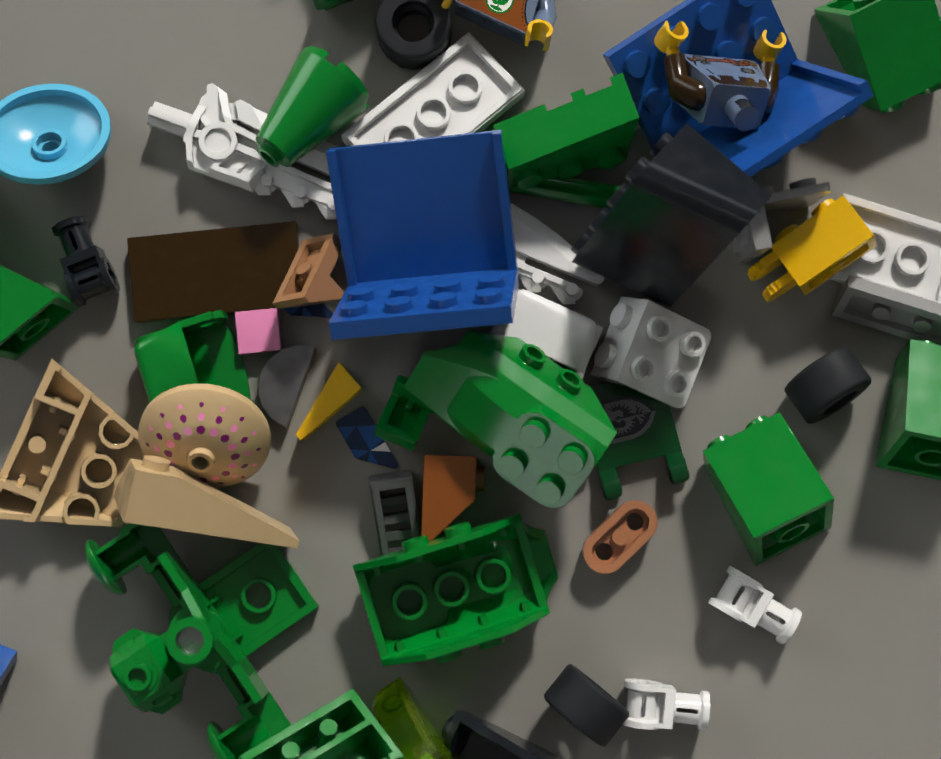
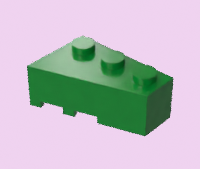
M623 72L610 77L611 86L586 96L584 89H580L570 93L573 99L572 102L547 111L545 104L493 125V130H502L509 189L515 187L520 189L532 188L543 180L556 177L569 179L579 175L584 170L596 167L602 169L613 168L627 159L639 121V115Z
M351 689L239 756V759H404V755L355 690Z

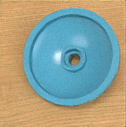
M66 84L35 85L18 90L0 101V175L15 182L44 185L69 180L91 168L104 155L111 141L112 126L104 104L90 92Z

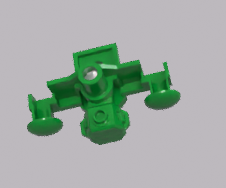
M129 523L118 530L119 536L103 547H100L92 539L86 542L84 551L87 564L94 577L107 590L118 595L126 594L127 588L122 577L141 565L147 575L152 574L172 604L169 615V630L165 633L146 632L132 628L113 641V652L109 658L110 672L132 706L143 712L151 711L163 715L182 702L183 688L186 684L188 671L194 667L220 676L238 703L236 708L243 717L225 731L214 721L208 724L207 741L215 759H239V756L292 725L246 657L319 607V604L279 546L259 543L200 584H197L161 528ZM254 583H263L270 589L271 600L267 606L262 608L254 607L248 601L247 592Z

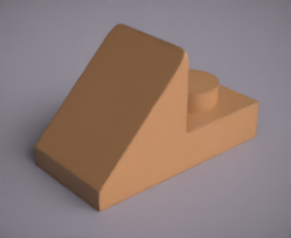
M335 233L302 241L272 303L277 309L341 300L344 291L330 276L336 267V261L342 250L340 239Z

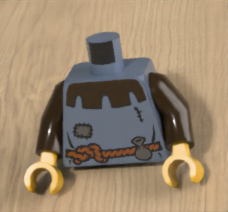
M665 21L657 32L654 43L660 51L667 54L663 58L668 95L672 100L677 102L700 124L737 128L740 131L757 129L761 124L763 116L772 110L778 97L780 66L775 63V60L786 45V35L780 32L774 44H771L766 38L767 30L762 32L753 50L756 58L762 62L758 64L755 60L682 54L679 51V47L688 37L689 30L687 25L679 21L673 31H671L668 21Z

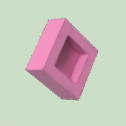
M270 308L235 312L239 355L279 352L283 349L279 309Z

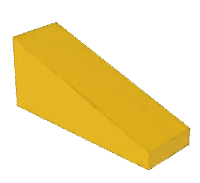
M338 362L297 431L296 436L300 441H305L364 390L340 362Z

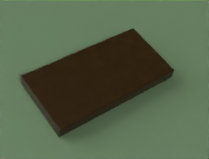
M290 221L127 238L134 322L146 323L185 319L217 310H223L227 314H235V312L276 308L272 303L299 249L297 222Z

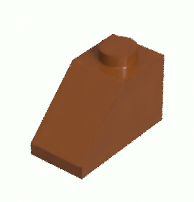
M424 455L421 536L427 535L429 541H432L475 501V491H484L485 466L476 465V456Z

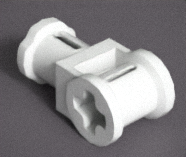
M729 566L726 571L729 575L718 595L711 597L708 603L741 623L743 621L753 628L759 625L774 634L777 642L785 644L797 629L802 611L797 608L789 609L772 599L774 594L763 588L761 583ZM770 612L773 615L777 616L779 618V621H776L771 617L767 616L766 613Z
M625 679L624 687L628 689L626 709L629 712V717L623 723L624 726L656 730L659 728L672 729L673 723L697 725L698 730H707L710 717L709 691H700L699 695L676 692L672 685L644 679Z

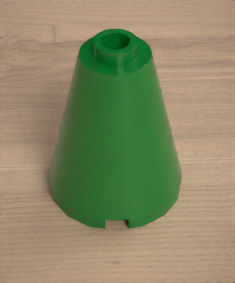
M308 46L300 52L256 136V142L259 145L257 149L258 154L273 167H278L279 164L285 167L291 166L362 115L370 105L365 103L370 96L358 76L342 61L337 67L327 61L325 58L330 53L322 48Z

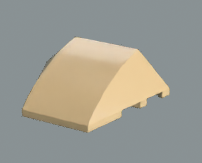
M53 358L49 362L0 471V519L32 523L39 521L70 525L122 527L124 522L114 494L130 458L143 460L144 454L139 445L138 431Z

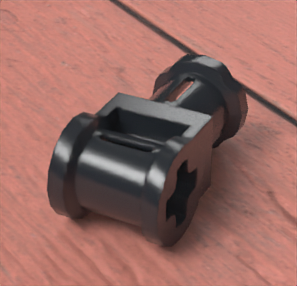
M85 215L65 219L51 228L53 235L60 238L66 257L60 259L64 270V280L73 301L78 307L86 305L87 299L108 291L112 294L120 291L118 278L111 263L106 258L104 250L93 244L87 228L90 225L88 216Z

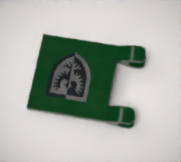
M612 382L590 386L617 432L596 464L602 492L606 500L618 499L622 495L623 491L616 471L617 467L664 456L669 480L672 484L683 483L689 479L688 467L681 450L669 405L630 387Z

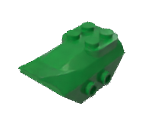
M468 331L463 339L455 345L439 350H426L403 387L423 408L492 457L493 466L503 479L538 503L550 508L564 507L570 501L617 434L593 389L585 384L578 374L569 369L562 368L547 358L539 347L527 344L516 337Z
M520 513L471 528L470 522H464L444 529L445 537L432 541L428 540L427 535L411 538L401 543L403 550L354 564L353 569L382 665L389 666L420 662L436 658L437 663L452 661L463 655L462 649L479 645V648L483 650L501 645L505 642L504 636L515 633L550 614L547 598L553 584L559 577L545 530L536 529L523 523Z

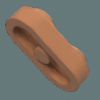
M638 500L622 503L584 541L582 555L586 564L592 570L601 574L617 571L656 532L658 520L654 509L647 503ZM633 513L639 514L642 519L641 526L635 530L627 526V518ZM601 543H607L611 547V554L606 559H600L596 555V548Z

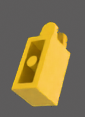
M844 195L835 201L832 198L825 200L812 211V217L799 226L792 224L782 230L775 238L777 242L772 244L773 247L771 249L773 251L748 269L746 274L751 281L762 279L780 265H783L786 269V274L763 290L761 295L766 302L776 300L796 285L806 296L877 247L874 234Z

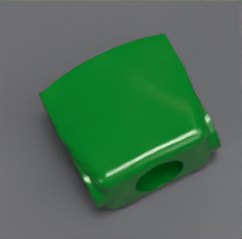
M223 310L209 311L181 320L165 329L146 334L134 340L136 344L134 354L149 403L161 393L186 384L218 385L234 390L251 400L246 367L242 355L238 354L237 342L225 323L229 320L226 312Z

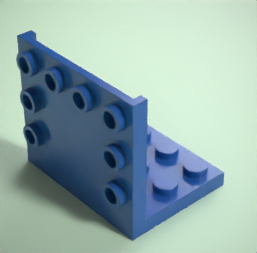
M685 0L602 54L613 76L623 72L639 115L638 124L651 149L666 132L674 137L686 124H689L749 177L762 169H769L778 165L784 159L786 153L798 145L814 141L822 134L824 128L836 120L852 116L859 110V105L873 97L867 80L799 60L771 0ZM665 21H668L671 31H673L679 21L687 25L689 30L688 37L679 47V51L682 54L755 60L758 64L762 62L756 58L753 50L762 32L767 30L766 38L771 44H774L780 32L786 35V45L775 60V63L780 66L778 97L772 110L763 116L761 124L757 129L740 131L737 128L700 124L677 102L672 100L668 95L663 58L667 54L660 51L654 43V38Z
M502 130L329 148L326 151L348 285L329 321L331 340L513 323L520 280Z

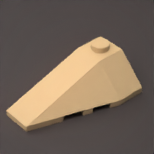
M145 455L143 460L130 458L115 490L114 498L122 520L125 523L298 548L299 539L290 527L187 472L170 465L168 459L159 456Z

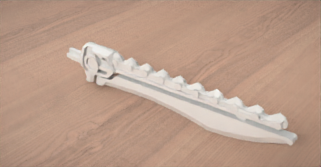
M213 83L207 85V93L201 97L199 105L193 114L156 101L153 107L150 106L147 125L183 137V141L186 144V162L189 170L252 193L256 191L258 196L271 195V192L279 189L292 208L305 207V204L313 201L326 220H337L331 183L290 166L285 167L280 164L278 167L271 166L257 152L259 148L256 142L257 135L235 124L236 121H239L241 125L259 132L268 114L252 107V105L241 99L230 103L227 93ZM324 141L295 163L329 176L326 151L329 148L338 147ZM510 203L519 279L526 290L533 293L541 292V289L549 286L562 305L575 304V301L579 300L583 294V289L579 288L575 283L525 264L527 258L593 286L601 285L604 281L603 276L572 263L576 254L571 251L572 246L534 216Z

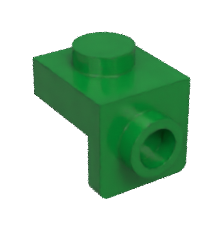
M398 375L390 398L375 428L374 435L414 451L430 412L423 408L403 388L408 378Z

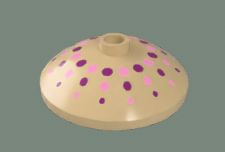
M186 384L161 393L147 405L140 419L138 440L144 456L153 455L168 459L170 465L187 472L215 488H222L245 481L258 472L265 463L270 451L271 431L262 411L244 395L229 388L213 384Z

